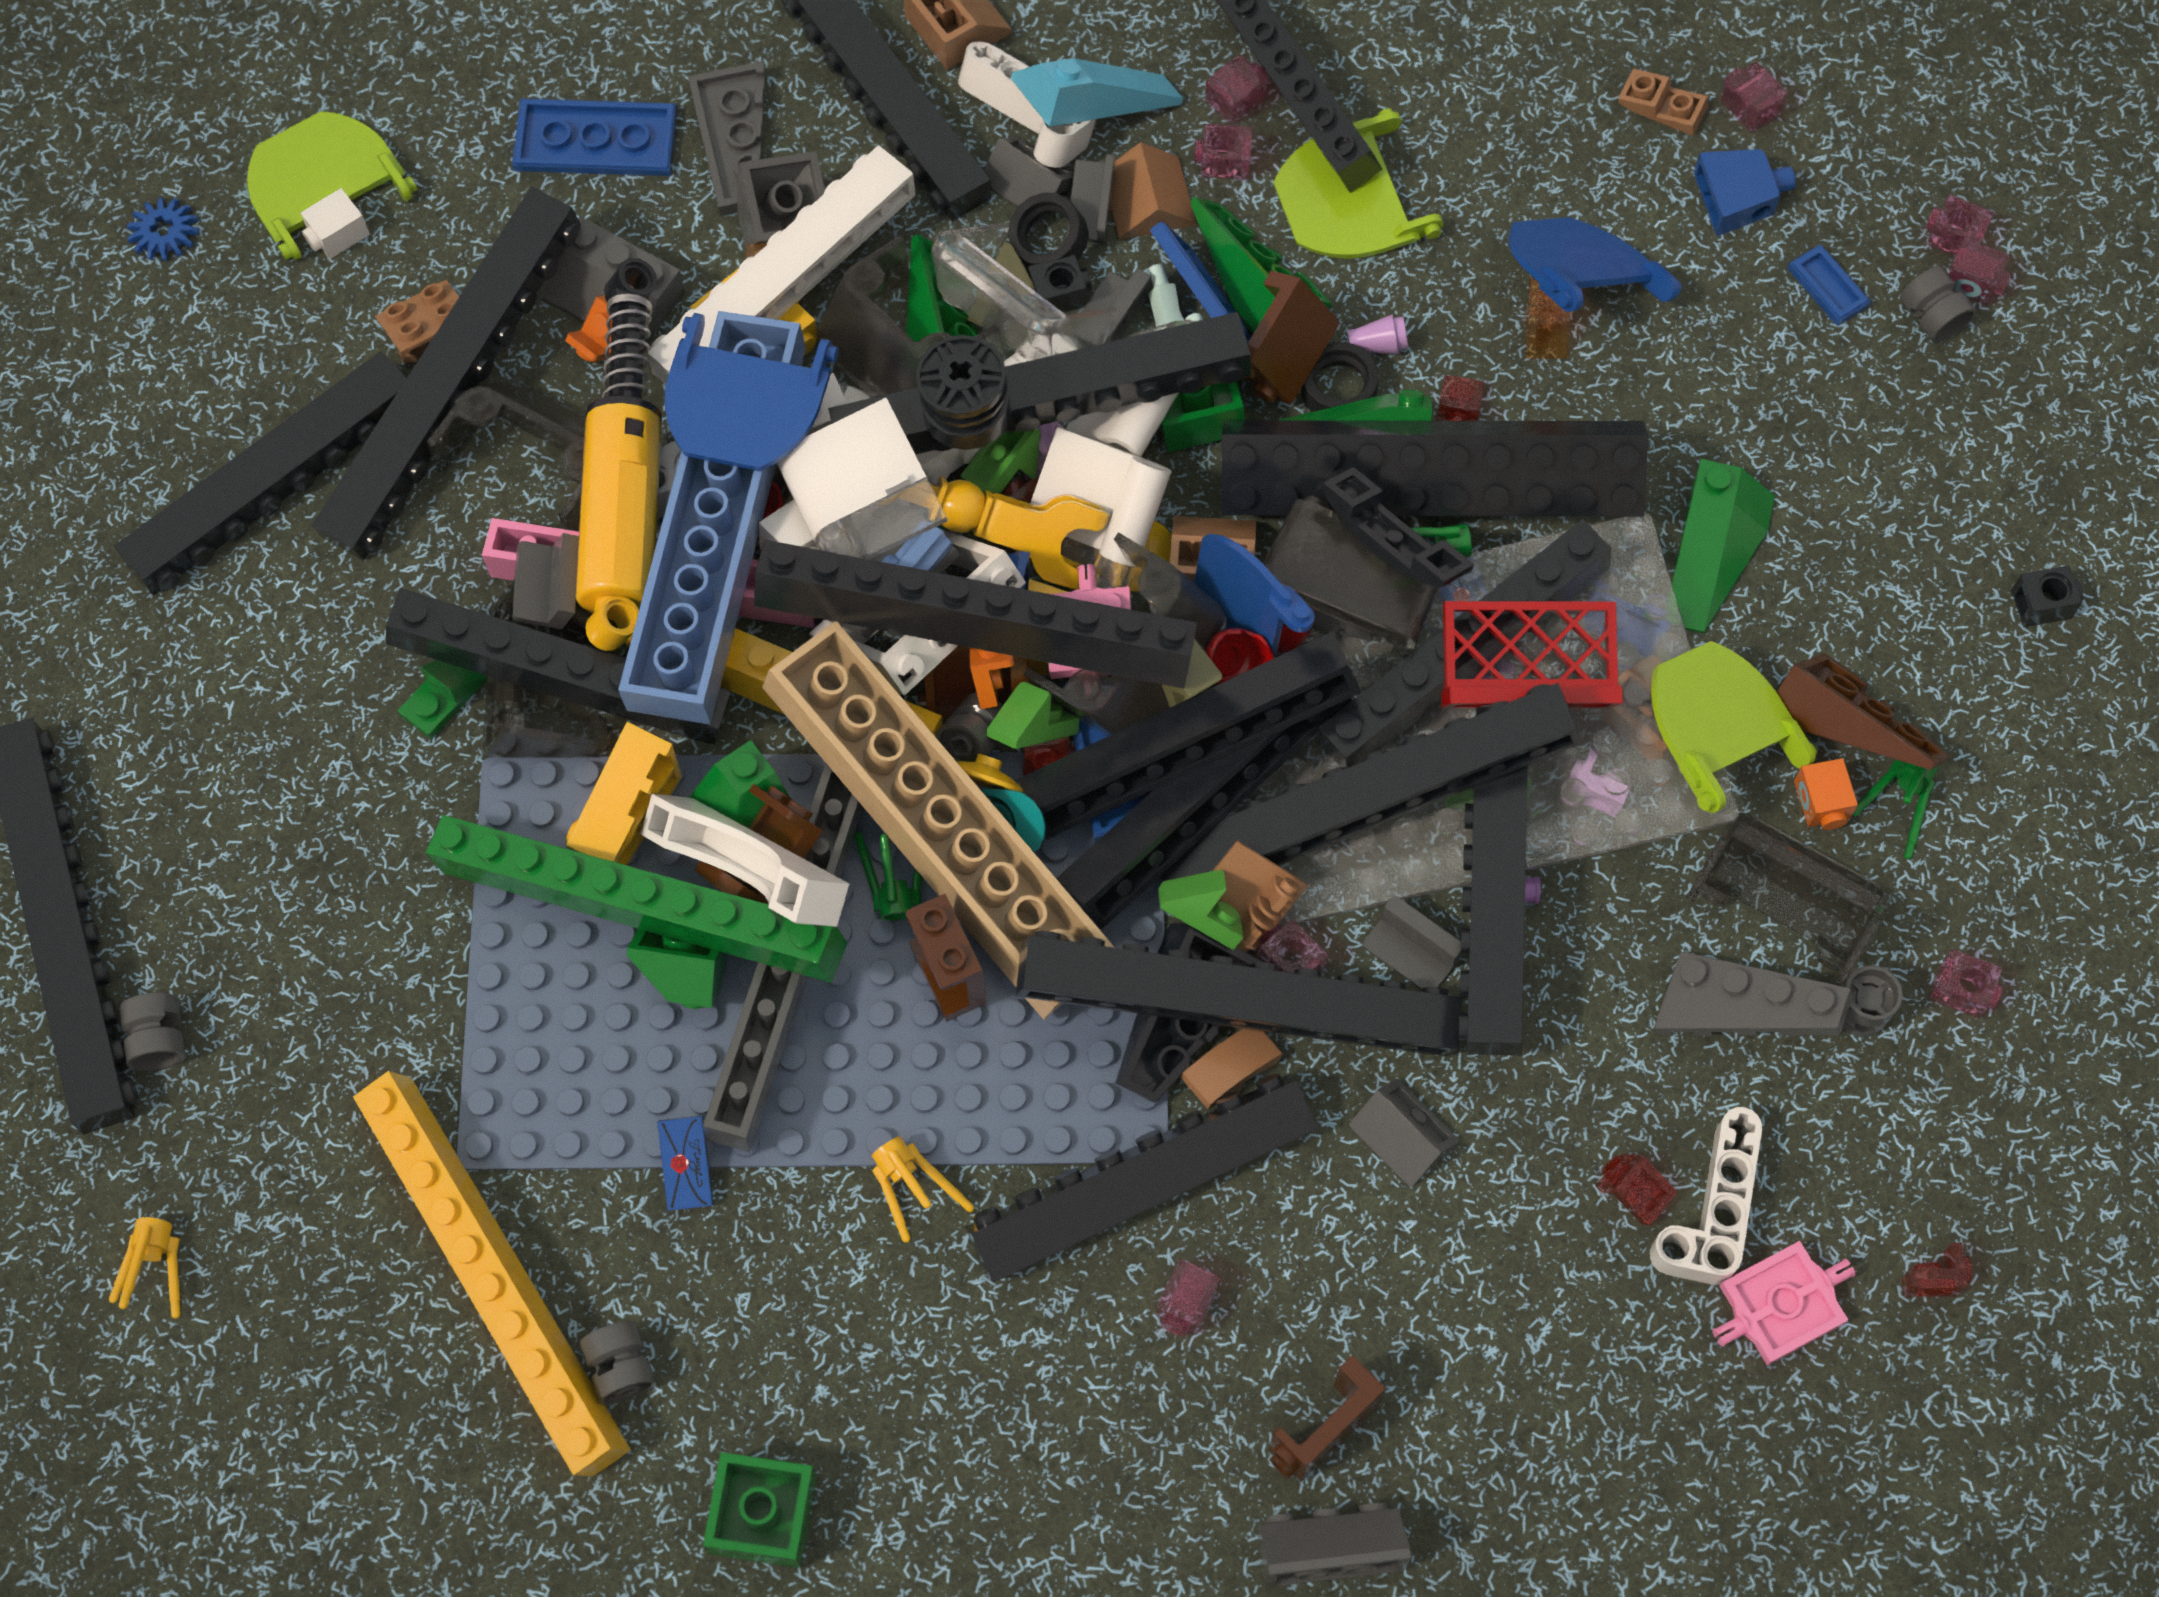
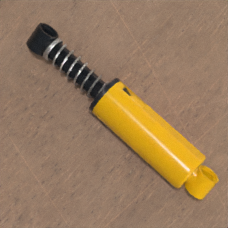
M638 258L625 260L608 280L604 288L609 315L606 321L609 331L605 336L608 346L604 351L607 361L603 367L607 375L602 382L606 390L603 392L601 399H597L588 405L585 419L575 597L580 607L593 613L588 618L585 626L589 641L595 647L604 651L618 649L633 634L656 548L662 414L658 407L642 399L648 393V390L642 386V383L646 382L649 378L648 374L643 371V368L647 367L650 363L644 356L650 350L649 344L645 342V339L651 335L650 330L645 327L652 319L650 316L652 305L649 301V296L655 290L658 281L653 267L646 261ZM608 618L613 620L617 624L618 628L612 626L608 621Z

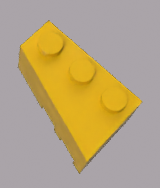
M627 722L579 819L571 825L567 833V849L628 865L645 838L641 835L652 793L672 795L682 778L673 745Z

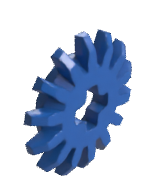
M163 197L159 198L156 210L148 202L144 203L148 214L134 211L132 216L141 222L127 224V230L136 231L127 237L129 244L139 241L134 251L140 254L144 249H148L146 256L148 260H152L156 252L161 254L162 261L168 260V252L172 250L177 257L183 255L179 246L184 244L191 248L194 243L187 238L188 234L198 235L199 233L198 228L189 226V224L198 222L197 215H186L192 208L187 204L177 209L180 201L176 198L168 204L167 208H165V199ZM164 220L167 225L173 224V226L167 228L168 234L165 236H161L159 232H152V230L157 228L158 221Z

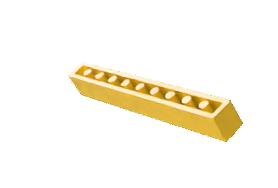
M387 1071L353 1096L354 1100L572 1474L578 1476L596 1475L631 1451L628 1443L606 1406L599 1404L594 1386L413 1079Z

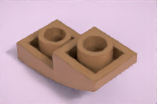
M1638 69L1632 70L1618 97L1619 104L1628 110L1694 136L1709 106L1708 96L1672 88L1670 77Z
M1241 1029L1193 1063L1182 1073L1181 1079L1204 1106L1210 1109L1216 1105V1101L1229 1094L1240 1092L1245 1081L1276 1065L1282 1056V1052L1263 1031Z

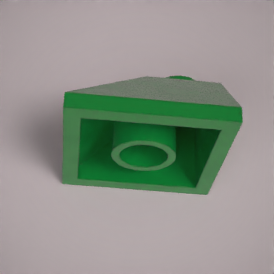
M750 740L716 762L689 798H694L749 828L764 805L762 800L749 792L753 784L766 792L772 785L789 796L776 772Z
M642 929L636 931L627 948L628 958L668 1002L681 1003L684 1007L690 1009L712 1008L721 990L728 957L727 953Z

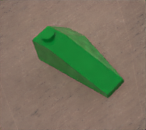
M1193 197L1190 205L1233 308L1244 319L1243 325L1250 332H1255L1275 299L1272 293L1263 285L1271 270L1301 278L1328 309L1331 308L1332 302L1302 272H1297L1296 275H1293L1289 270L1278 265L1277 263L1283 256L1275 249H1269L1262 243L1252 240L1255 236L1254 231L1221 203Z
M918 234L911 239L905 345L911 379L916 383V371L920 358L930 346L944 338L959 335L980 338L973 322L967 320L972 308L959 296V293L964 290L965 284L948 250ZM992 338L984 339L996 348Z
M1700 459L1691 486L1663 619L1671 623L1672 627L1704 634L1768 532L1775 495L1743 468Z

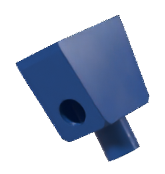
M1760 149L1699 153L1694 170V176L1716 236L1774 215L1780 199V193L1795 189L1793 169L1787 166L1771 170L1765 152Z

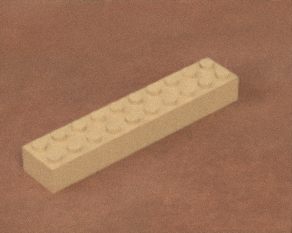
M834 621L769 669L762 687L937 895L946 894L959 921L1015 987L1017 986L1021 944L1029 935L1034 936L1036 931L1056 932L1061 934V940L1078 942V939L1081 937L1099 938L1105 941V946L1114 947L838 622ZM1025 998L1043 1020L1064 1004Z

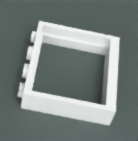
M941 529L960 554L951 564L973 571L967 577L968 579L1007 586V583L1010 584L1008 586L1021 588L1026 583L1005 550ZM823 620L809 635L813 638L832 624V622ZM843 628L897 693L904 696L958 646L904 635L884 653L865 645L879 630L874 632L869 638H866ZM910 671L912 676L903 683L898 675L904 676Z

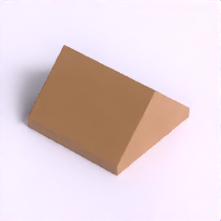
M1140 142L1115 161L1116 170L1111 212L1119 240L1152 234L1150 229L1160 221L1162 223L1165 222L1172 230L1196 225V219L1190 205L1191 201L1178 156Z

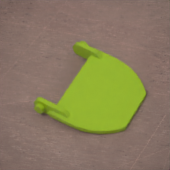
M1391 108L1381 110L1378 116L1353 122V125L1365 140L1383 170L1352 192H1349L1313 139L1299 147L1286 160L1273 182L1296 244L1321 255L1345 259L1373 256L1414 243L1421 237L1427 236L1428 239H1435L1441 235V229L1444 226L1439 214L1427 215L1409 222L1406 218L1374 138L1391 133L1402 125L1399 113L1393 112Z
M321 111L256 145L250 159L247 175L248 192L257 215L275 243L283 241V244L279 245L278 248L284 259L288 260L293 257L295 261L302 258V254L289 233L305 225L301 212L342 188L350 200H353L391 180L405 202L413 199L412 193L418 190L410 176L405 179L402 178L406 173L387 144L374 130L351 117Z
M1710 641L1665 661L1653 669L1651 698L1658 728L1665 744L1679 765L1680 772L1695 794L1698 806L1703 811L1716 813L1726 806L1725 793L1713 775L1714 773L1779 742L1790 762L1798 769L1801 766L1814 763L1817 754L1815 746L1808 741L1797 721L1792 718L1774 688L1754 666L1732 650Z

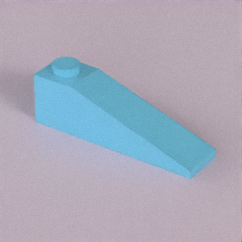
M1075 58L1040 63L1012 72L1011 80L1049 127L1182 105L1183 97L1162 74Z

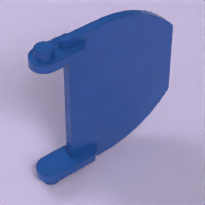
M1570 217L1513 222L1509 231L1508 244L1515 259L1539 282L1540 289L1566 312H1575L1582 307L1583 293L1580 288L1641 282L1648 291L1662 302L1675 300L1681 292V283L1657 261L1650 262L1628 243L1588 223Z
M694 313L692 317L686 316L682 324V332L686 333L685 338H681L665 388L666 417L676 444L687 457L755 471H762L771 467L790 454L803 441L812 428L820 411L831 375V368H827L828 364L836 363L839 348L832 346L831 340L821 339L812 368L699 346L704 332L705 316L699 313Z
M1208 534L1202 538L1194 585L1208 616L1218 632L1227 630V628H1240L1259 634L1267 640L1274 658H1276L1284 623L1295 632H1305L1312 627L1315 619L1313 610L1292 587L1283 586L1251 552L1237 542L1221 535Z

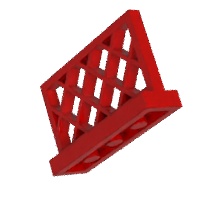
M1443 602L1444 690L1441 691L1442 708L1488 707L1499 701L1511 702L1525 696L1526 692L1541 684L1553 685L1555 683H1559L1569 708H1613L1623 703L1622 686H1618L1616 602ZM1454 612H1470L1482 626L1466 640L1454 628ZM1481 612L1494 613L1487 619ZM1502 612H1513L1525 624L1511 640L1492 624ZM1524 612L1537 613L1530 619ZM1545 612H1555L1567 624L1553 640L1535 624ZM1567 612L1580 613L1573 619ZM1587 612H1605V631L1596 640L1578 624ZM1485 629L1491 632L1504 645L1490 662L1471 645ZM1528 629L1547 646L1532 662L1514 645ZM1571 629L1589 645L1575 662L1557 646V643ZM1604 639L1606 651L1599 645ZM1455 640L1461 645V647L1456 652ZM1466 650L1483 669L1473 679H1455V660ZM1508 650L1526 667L1516 679H1505L1493 667ZM1593 650L1606 662V679H1591L1579 667ZM1550 651L1569 667L1558 679H1548L1536 667ZM1488 672L1494 679L1481 678ZM1531 672L1537 679L1524 678ZM1574 672L1580 679L1566 678Z

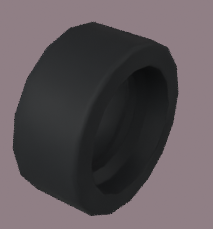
M1040 193L1026 199L1015 210L1010 219L1008 229L1010 244L1027 267L1051 260H1060L1063 257L1074 254L1078 262L1087 248L1089 236L1085 218L1069 199L1057 193ZM1052 212L1064 215L1069 221L1070 229L1063 245L1056 251L1045 255L1034 253L1027 243L1028 232L1034 222Z
M1349 342L1328 343L1302 386L1301 397L1307 409L1311 412L1377 397L1379 369L1373 357L1362 347ZM1345 365L1355 369L1362 376L1363 389L1360 394L1350 399H1333L1325 396L1317 389L1316 377L1319 371L1325 367Z

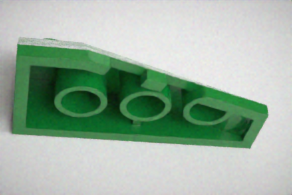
M1406 389L1401 390L1399 394L1389 393L1281 420L1431 421L1432 400L1431 396H1424V393L1421 391Z

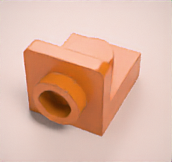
M605 295L596 296L582 329L568 333L565 339L568 344L576 349L579 357L589 362L607 360L604 351L608 346L605 336L609 331L606 326L609 315Z
M970 648V669L981 709L998 706L997 689L1004 688L1001 668L1013 666L1014 656Z

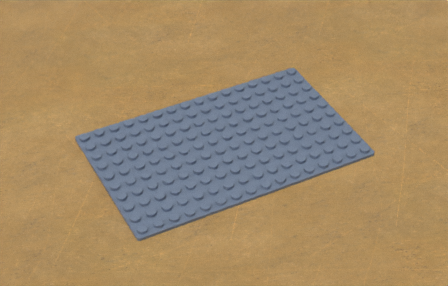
M1076 751L991 752L989 757L1002 761L1000 771L1020 785L1019 778ZM762 754L776 772L789 796L795 802L810 810L826 763L819 754ZM676 755L682 778L671 796L689 798L713 765L727 755ZM610 756L486 758L482 762L478 825L567 849V833L571 825L579 819ZM976 784L979 789H981V788H988V787H985V786ZM864 808L857 831L863 834L881 889V883L885 881L880 836L886 833ZM1090 820L1047 840L1044 838L1040 848L1034 852L1055 878L1060 876L1095 844ZM646 837L627 865L720 891L695 871L700 860L665 849ZM854 838L841 880L849 883V887L837 925L848 944L832 983L812 977L807 979L750 1153L711 1141H707L710 1168L878 1166L871 1155L890 1140L901 1136L907 1146L914 1143L920 1154L932 1166L1096 1164L1095 1159L1108 1151L1120 1149L1122 1153L1137 1146L1135 1140L1148 1132L1160 1130L1161 1134L1168 1131V1090L1156 1103H1153L1115 1084L1137 1015L1136 1013L1064 1003L1043 1020L1025 998L1015 996L1016 987L960 921L959 923L983 970L986 1004L946 1022L910 947L909 941L916 937L908 920L885 921L879 918V912H874L873 896ZM889 838L894 879L906 880L907 887L911 888L914 866ZM1161 876L1100 930L1115 948H1122L1123 944L1128 943L1141 944L1149 947V953L1157 954L1165 937L1164 910L1160 909L1158 891L1159 886L1163 882ZM923 878L920 891L921 903L938 897L937 893ZM474 882L457 1156L466 1170L663 1168L657 1121L704 1115L705 1120L758 962L728 954L721 990L712 1008H686L681 1003L668 1002L628 958L627 948L638 928Z

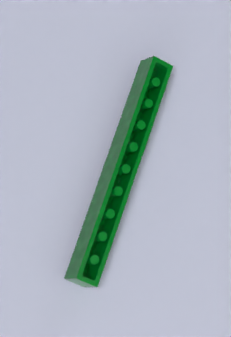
M442 815L425 852L444 874L829 983H832L848 944L838 927L794 923L768 908L769 905L446 815Z

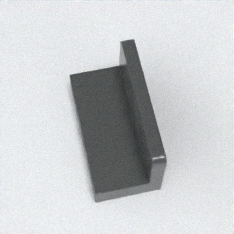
M1017 136L998 139L984 169V172L990 178L993 191L1019 206L1031 196L1040 193L1058 194L1069 191L1072 188L1074 178L1072 171L1064 166L1053 168L1041 164L1034 157L1035 148ZM1048 214L1040 217L1038 220L1045 219L1048 216Z
M1106 154L1105 162L1077 159L1075 162L1071 202L1085 218L1089 232L1088 242L1106 244L1116 170L1115 155ZM1068 221V225H1067L1066 238H1067L1068 235H1069V229H1070L1069 221Z
M1137 268L1128 281L1113 272H1108L1070 327V334L1092 346L1120 340L1149 297L1151 275Z
M562 533L553 546L528 541H521L517 545L512 616L515 621L562 630L575 614L579 536Z
M1395 894L1384 906L1381 920L1362 943V947L1421 990L1424 987H1439L1462 957L1461 941Z
M1398 1078L1378 1089L1349 1124L1350 1128L1410 1187L1415 1185L1436 1161L1447 1155L1460 1142Z

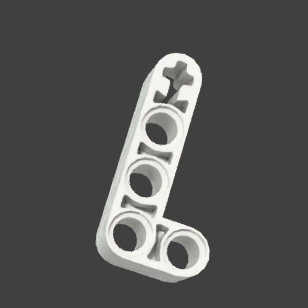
M985 42L970 43L966 48L958 78L960 87L1038 133L1034 149V157L1037 161L1048 167H1063L1086 150L1096 119L1049 127L1011 80L1012 72L1029 66L991 44Z
M1746 1107L1733 1108L1724 1115L1717 1126L1700 1229L1669 1226L1659 1233L1650 1249V1260L1659 1272L1702 1283L1720 1285L1723 1281L1731 1278L1739 1268L1743 1257L1762 1135V1122L1753 1110ZM1734 1125L1741 1126V1134L1745 1135L1737 1150L1731 1149L1735 1144L1736 1130L1732 1129ZM1732 1167L1736 1169L1741 1176V1182L1732 1183L1727 1181L1721 1173V1168ZM1724 1209L1729 1211L1734 1218L1735 1225L1725 1226L1720 1224L1716 1220L1714 1210ZM1666 1242L1677 1244L1683 1252V1258L1679 1260L1669 1258L1664 1253L1662 1244ZM1718 1252L1722 1254L1728 1262V1268L1724 1270L1714 1268L1708 1261L1707 1253Z

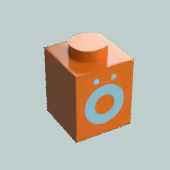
M1844 759L1801 766L1794 783L1808 827L1821 825L1823 830H1833L1847 824V820L1851 818L1858 804Z

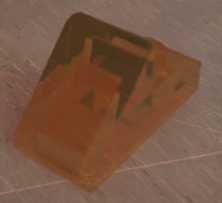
M1529 275L1528 305L1524 307L1526 358L1567 359L1570 312H1566L1540 289L1539 282Z

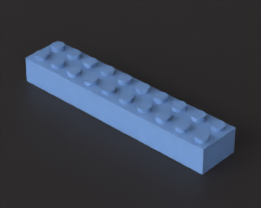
M718 311L709 348L798 366L802 364L806 349L800 323ZM681 451L618 689L627 711L711 725L759 535L758 523L763 519L776 464L765 470L755 471L687 457Z

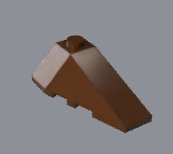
M1825 653L1794 664L1777 691L1778 696L1792 718L1797 721L1802 731L1929 770L1944 764L1949 758L1946 752L1916 726L1908 722H1898L1893 718L1895 708L1886 700L1878 701L1870 698L1865 693L1869 685Z

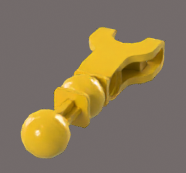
M944 476L939 477L937 485L924 482L875 506L886 507L892 505L897 500H901L928 509L927 516L930 522L935 523L937 519L942 527L951 532L964 533L972 530L974 536L1018 551L1029 552L1030 560L1043 580L1073 589H1079L1077 569L1081 564L1061 554V542L1069 532L1077 528L1094 531L1103 530L1110 516L1103 507L1069 494L1059 495L1051 498L1044 504L1034 505L987 490L983 493L977 485L970 481L954 480L947 482Z

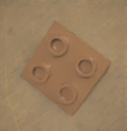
M447 280L430 284L421 293L403 302H395L389 305L384 312L375 316L398 349L397 352L405 366L413 363L414 366L427 348L426 343L431 342L459 298Z
M1236 840L1213 869V871L1223 870L1225 872L1226 891L1219 901L1231 905L1241 916L1243 939L1236 948L1245 953L1250 949L1257 950L1308 887L1306 882Z

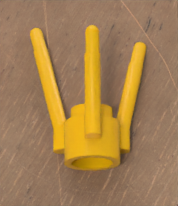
M898 1136L881 1146L871 1155L878 1165L872 1172L881 1184L903 1242H909L911 1237L889 1178L891 1177L894 1183L904 1179L921 1205L926 1209L931 1207V1201L912 1174L917 1169L913 1162L967 1212L971 1213L974 1211V1205L920 1154L914 1143L907 1146L902 1137Z
M150 1217L136 1219L134 1232L130 1235L126 1255L109 1296L111 1303L117 1302L122 1291L119 1307L126 1309L135 1287L142 1260L158 1262L161 1260L162 1254H167L171 1316L174 1319L180 1317L177 1261L180 1239L171 1237L172 1224L170 1222Z

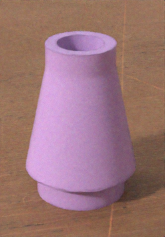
M1393 314L1359 328L1348 330L1349 342L1362 347L1368 353L1399 354V350L1408 349L1403 316L1393 318Z

